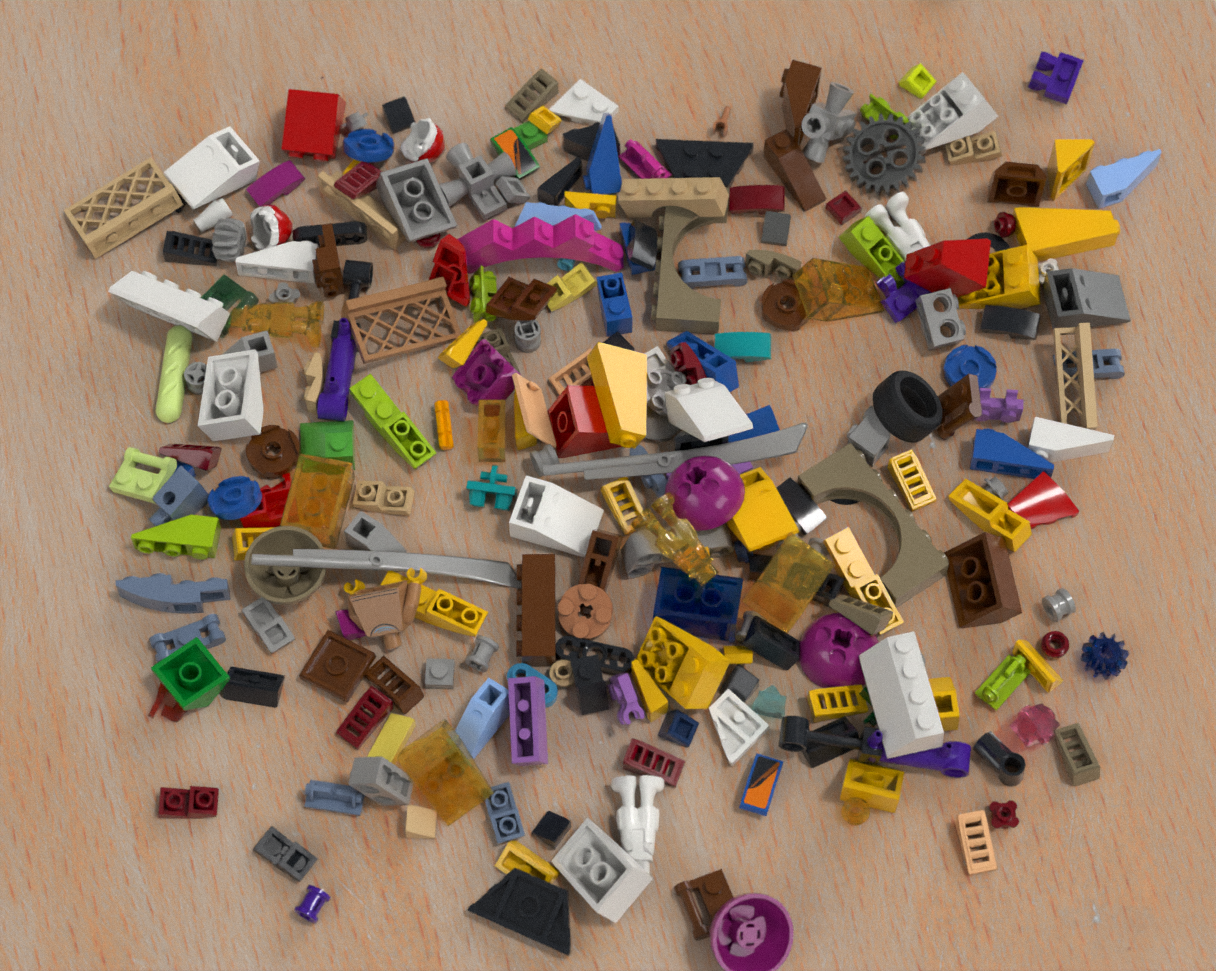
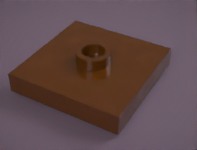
M327 630L299 677L348 703L376 658V654Z

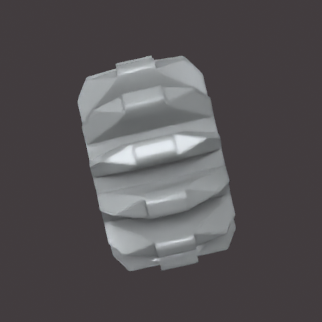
M234 218L219 219L212 233L214 256L216 259L226 262L236 261L237 257L244 255L247 239L245 225L243 221Z

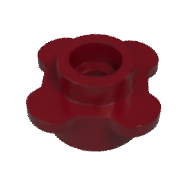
M1009 800L1007 803L993 801L990 804L989 810L992 812L991 825L994 828L1005 829L1018 826L1019 819L1016 817V802ZM1003 812H1005V813L1007 814L1006 817H1003V816H1002V813H1003Z

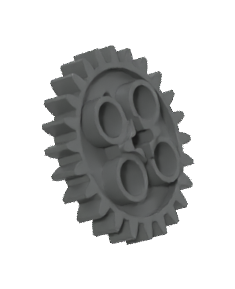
M879 114V119L876 122L870 116V124L868 125L861 121L862 129L860 131L852 129L855 137L846 138L851 146L843 147L844 152L849 154L844 156L843 160L844 163L848 164L845 166L847 173H851V181L857 180L858 188L866 184L865 190L867 193H870L875 188L877 196L880 195L882 190H885L887 196H890L891 189L893 188L899 193L901 185L910 188L908 180L917 181L915 172L922 173L923 169L919 164L926 163L925 157L922 156V154L926 153V148L921 146L924 144L923 137H918L920 134L918 128L911 130L913 127L911 121L903 125L904 120L902 116L897 121H894L893 114L889 115L888 120H884L883 115ZM891 135L898 136L897 141L893 143L886 141ZM869 144L874 145V149L872 151H862L864 146ZM886 152L888 157L883 158L881 153ZM903 157L907 159L903 165L895 164L898 158ZM873 168H883L880 174H871Z

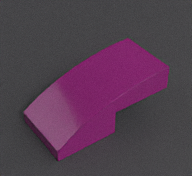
M288 160L265 173L246 190L256 203L262 207L270 205L282 193L289 195L306 178L293 162Z

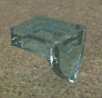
M772 685L764 691L759 690L751 709L756 714L782 719L785 716L787 696L780 695L777 688Z

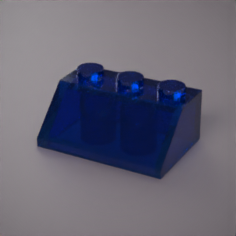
M661 566L653 620L655 616H658L695 637L734 642L743 578Z

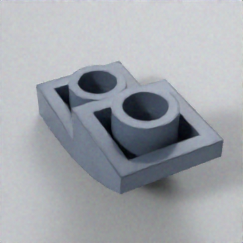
M506 782L482 789V795L497 844L525 836L510 783Z

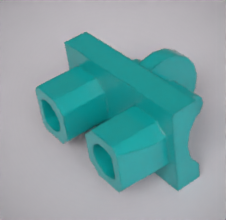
M492 465L491 472L481 471L480 479L490 480L489 483L467 480L466 487L470 491L469 504L471 506L485 507L486 494L496 495L494 508L505 511L510 510L513 497L517 498L518 489L513 486L497 484V482L507 483L508 475L498 474L499 466Z

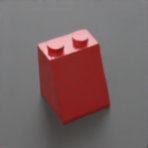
M288 89L281 150L288 153L289 158L303 159V155L313 156V160L328 162L329 158L336 159L341 133L340 125L343 123L346 108L345 100L339 94Z
M944 240L906 255L904 278L932 293L951 288L952 295L955 294L957 298L984 289L987 284L991 240Z
M567 385L547 411L557 445L555 450L558 458H567L622 447L621 445L610 443L595 386Z

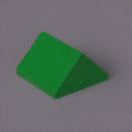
M198 637L151 667L152 672L183 710L208 707L230 680V676Z

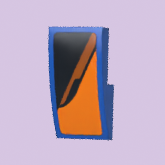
M756 753L741 799L740 809L767 816L784 761Z

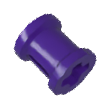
M308 885L306 888L308 892L300 906L295 907L294 911L303 919L316 923L318 921L317 915L325 902H329L331 897L323 890L313 885Z

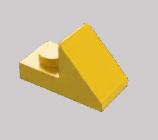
M565 191V206L576 209H590L595 212L598 218L616 217V195Z

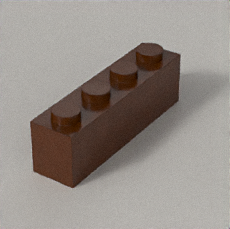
M522 554V564H517V581H522V589H517V606H522V615H516V630L522 631V640H516V657H522V663L531 667H549L556 662L555 554Z

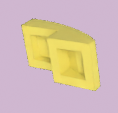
M582 262L562 278L557 275L546 283L557 288V292L547 306L551 311H555L575 301L597 286L595 278Z

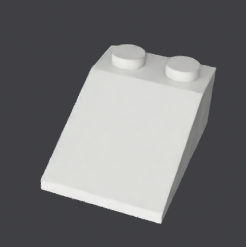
M253 349L208 357L198 427L212 441L261 434L264 410L258 352Z
M713 378L700 379L697 384L677 385L674 387V390L665 392L668 422L704 442L753 429V423L725 385L715 381Z
M589 818L582 823L551 860L553 865L597 913L615 923L653 879L635 859Z

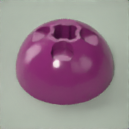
M706 455L692 457L678 465L671 473L665 488V505L672 520L681 527L695 531L713 529L728 522L738 512L745 496L744 483L738 471L727 461Z
M839 612L829 613L814 620L804 631L799 644V662L807 677L822 688L863 686L866 682L859 661V655L879 643L876 634H870Z
M745 893L728 900L717 911L710 928L712 953L718 964L725 971H776L787 959L793 945L794 929L788 911L778 900L761 893Z

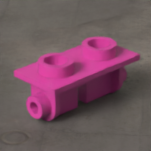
M630 139L625 143L626 151L620 154L619 158L640 179L669 178L671 176L638 141Z

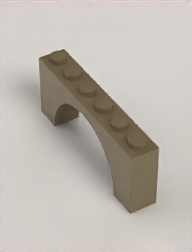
M728 202L724 217H699L696 213L683 207L663 206L661 208L665 209V215H660L659 230L664 232L663 237H658L657 253H662L661 260L656 259L655 275H660L659 282H654L653 297L658 298L657 305L652 304L651 320H656L657 331H688L690 333L715 335L719 332L721 299L701 295L687 286L674 267L673 255L679 243L692 231L709 224L727 223Z
M849 443L800 474L797 484L817 505L834 499H852L872 506L887 518L898 539L899 555L891 569L880 579L897 608L945 577L949 561L945 553L937 550L932 544V539L927 531L921 530L918 527L913 514L901 506L896 493L892 489L888 490L883 484L879 472L876 469L872 470L866 463L867 461L862 451L856 450Z

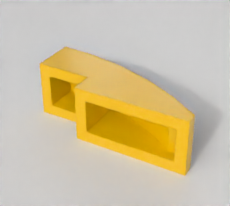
M966 478L948 496L949 500L984 532L1005 538L1007 548L1013 552H1016L1032 535L1028 520L1009 510L1007 502Z

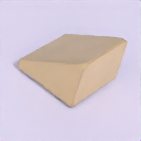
M407 805L406 838L435 839L437 811L420 806Z

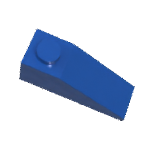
M608 112L602 115L586 166L587 175L583 176L585 191L589 190L592 194L605 195L620 192L622 186L612 115Z
M688 331L666 341L667 347L670 350L679 343L686 342L700 361L707 378H713L715 381L725 385L729 392L739 387L736 361Z
M976 429L970 463L971 470L1035 479L1043 471L1048 476H1052L1054 464L1004 433L996 432L993 429Z

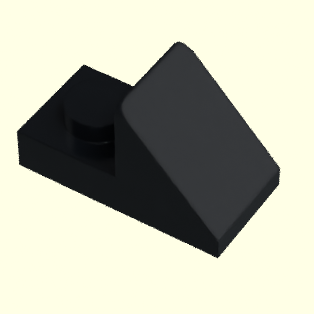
M598 654L570 660L581 715L609 710L605 680L603 681Z

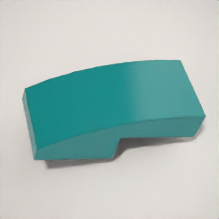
M763 332L716 333L715 348L733 360L744 359L746 363L771 360L772 335Z

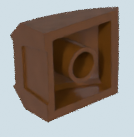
M1005 161L992 173L989 182L988 202L1039 207L1047 176L1038 164Z

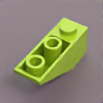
M869 216L855 221L838 236L853 257L878 278L881 279L883 276L886 277L890 274L894 278L897 288L905 283L895 270V267L904 260Z
M188 515L131 535V540L134 548L142 553L151 554L154 551L163 552L173 557H178L181 554L205 560L207 558H216L221 526L218 517Z

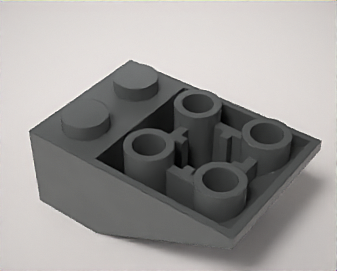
M1075 268L1046 272L1042 289L1052 329L1073 328L1079 323H1090V327L1131 321L1119 275Z

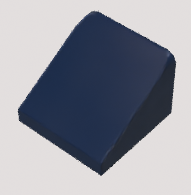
M678 709L668 711L658 736L688 748L699 722Z

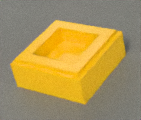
M541 106L533 111L527 119L546 134L558 128L562 122L561 118L545 106Z
M744 645L723 646V655L730 660L729 664L753 663V653Z

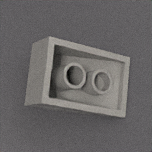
M428 158L380 173L376 184L377 190L386 210L408 242L457 227Z

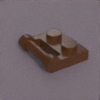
M967 374L938 396L942 406L941 425L937 428L938 435L942 439L947 440L954 435L958 428L970 420H976L982 415L977 375Z
M720 869L690 881H683L674 886L676 895L681 897L693 926L692 934L695 941L710 937L711 924L704 925L691 892L699 891L712 923L714 916L721 906L733 898L723 870Z

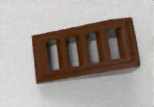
M385 656L381 657L365 674V677L404 714H407L424 697L420 686ZM387 668L389 669V671L383 677L377 679V677L382 672H384ZM394 676H396V678L391 683L385 686ZM402 684H404V686H402L396 693H394L395 690H397Z

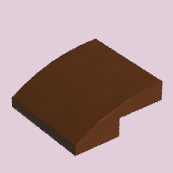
M508 277L488 302L486 313L510 320H535L555 295L557 288L537 279H533L528 285Z

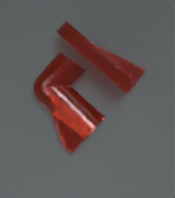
M161 682L156 701L148 715L153 719L169 694V691ZM177 702L173 708L165 704L161 716L172 722H179L189 710H183Z

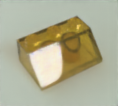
M299 454L280 526L302 528L313 534L323 547L336 549L355 479L353 463Z

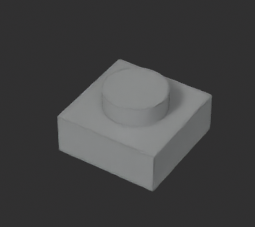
M501 176L496 182L501 191V196L510 203L525 204L530 198V195L518 178Z
M427 658L425 688L453 689L454 659Z

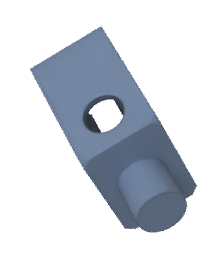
M180 466L153 497L152 500L159 509L149 518V521L154 526H158L170 520L173 521L188 515H195L208 504L209 494L190 473Z

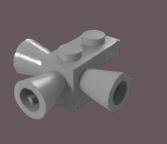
M831 82L826 104L823 102L812 104L809 114L802 120V130L806 136L810 137V140L802 150L805 157L824 163L829 140L846 137L852 133V129L856 124L854 119L857 113L849 109L842 110L854 93L851 88L837 82Z
M460 143L452 147L448 151L446 158L459 170V179L439 184L448 206L450 207L467 194L484 220L507 210V204L494 186V180L500 179L501 176L509 177L516 175L515 166L510 156L503 152L487 165L481 155L473 159L467 143Z

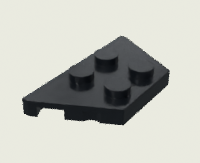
M656 139V149L660 151L664 164L672 174V178L720 177L724 186L728 188L732 186L735 176L744 167V162L749 154H752L754 143Z
M517 868L511 870L504 876V879L492 886L485 895L475 903H472L467 909L469 912L568 956L571 954L569 891Z

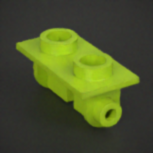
M871 93L869 94L870 104L867 105L865 103L860 108L862 117L868 121L870 116L875 122L878 121L879 114L883 115L884 120H888L889 115L893 114L894 121H897L902 116L904 120L903 125L909 122L903 113L893 111L886 100L881 97L876 98ZM896 135L889 136L892 140L898 139Z
M481 265L476 273L471 275L469 281V288L472 290L470 311L473 313L474 322L479 321L481 317H484L486 321H495L497 316L486 313V306L492 299L488 295L494 296L497 292L496 276L492 271L484 272Z
M1009 654L975 692V695L997 711L1031 673L1024 665L1026 663L1025 658L1019 654L1016 657Z

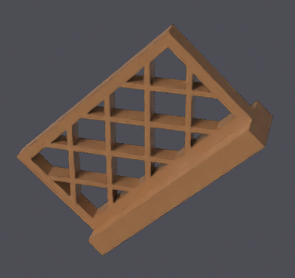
M444 277L345 301L341 313L343 318H346L349 322L363 364L453 342L461 335L460 328L445 292L447 285ZM441 300L444 308L441 314L427 307L430 301ZM413 306L421 310L417 320L403 313L406 307ZM389 312L397 317L393 326L379 320L381 313ZM424 313L438 319L434 329L419 322ZM364 318L373 324L369 331L366 332L357 327L355 320ZM399 319L414 325L409 335L395 328ZM440 321L451 326L453 334L444 335L436 331ZM375 325L389 331L385 341L371 334ZM416 327L430 334L428 340L421 342L412 337ZM392 333L406 340L402 347L397 348L387 343ZM370 340L382 346L380 351L368 355L365 348L366 341Z

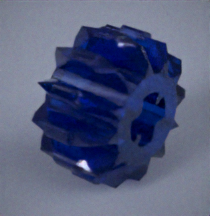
M1103 631L1100 633L1099 638L1095 635L1090 636L1089 643L1086 642L1082 646L1084 653H1082L1080 659L1086 663L1085 671L1094 670V678H1097L1099 674H1103L1105 680L1109 679L1111 674L1117 677L1120 675L1121 669H1125L1128 664L1125 659L1128 658L1129 652L1123 649L1124 641H1115V634L1107 638Z

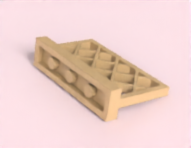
M152 157L63 211L94 258L97 259L183 206V203L172 184L169 183ZM152 167L153 173L151 178H141L142 173ZM132 183L129 192L119 191L120 186L123 184ZM138 184L148 185L145 193L135 192ZM155 185L165 186L158 192L152 194ZM102 197H109L107 205L97 204L98 200ZM116 197L126 198L124 206H113ZM133 199H143L140 203L130 207ZM81 210H88L85 219L74 218L73 216ZM94 211L104 212L101 220L91 219ZM111 212L121 213L114 219L108 221ZM88 226H99L96 230L86 235Z

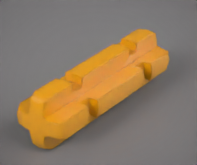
M438 400L434 403L439 448L443 451L451 450L454 445L449 402L447 400Z

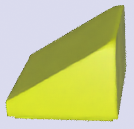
M920 63L911 67L898 84L922 99L937 81Z

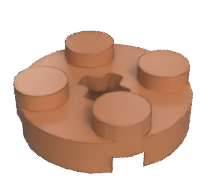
M592 584L573 586L564 593L558 604L559 621L562 627L575 637L581 639L599 637L607 631L612 622V600L603 589ZM583 604L586 607L590 605L593 607L589 619L585 616L580 617L578 614L581 611L580 606Z

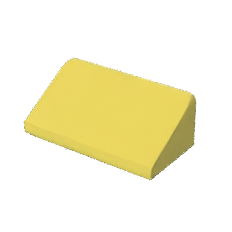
M391 713L367 757L382 756L395 765L416 727L415 719Z

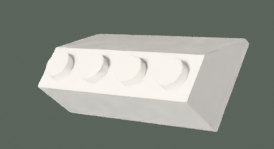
M134 271L129 272L113 284L108 291L132 308L174 325H182L189 331L216 342L230 315L228 311L222 308V302L209 297L208 301L201 299L200 293L188 288L186 292L178 289L179 285L166 279L164 283L157 281V276L143 271L142 274Z
M915 632L887 637L860 654L859 661L879 731L883 734L882 742L887 759L942 747L944 731Z

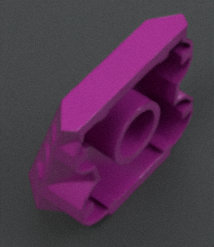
M482 339L470 353L464 365L460 366L453 374L452 379L459 389L467 393V399L471 404L480 407L487 415L498 413L499 408L515 390L512 375L515 373L521 374L486 339Z

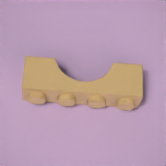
M720 177L623 179L618 201L628 218L652 217L653 211L663 206L683 207L696 213L699 217H724L729 194Z

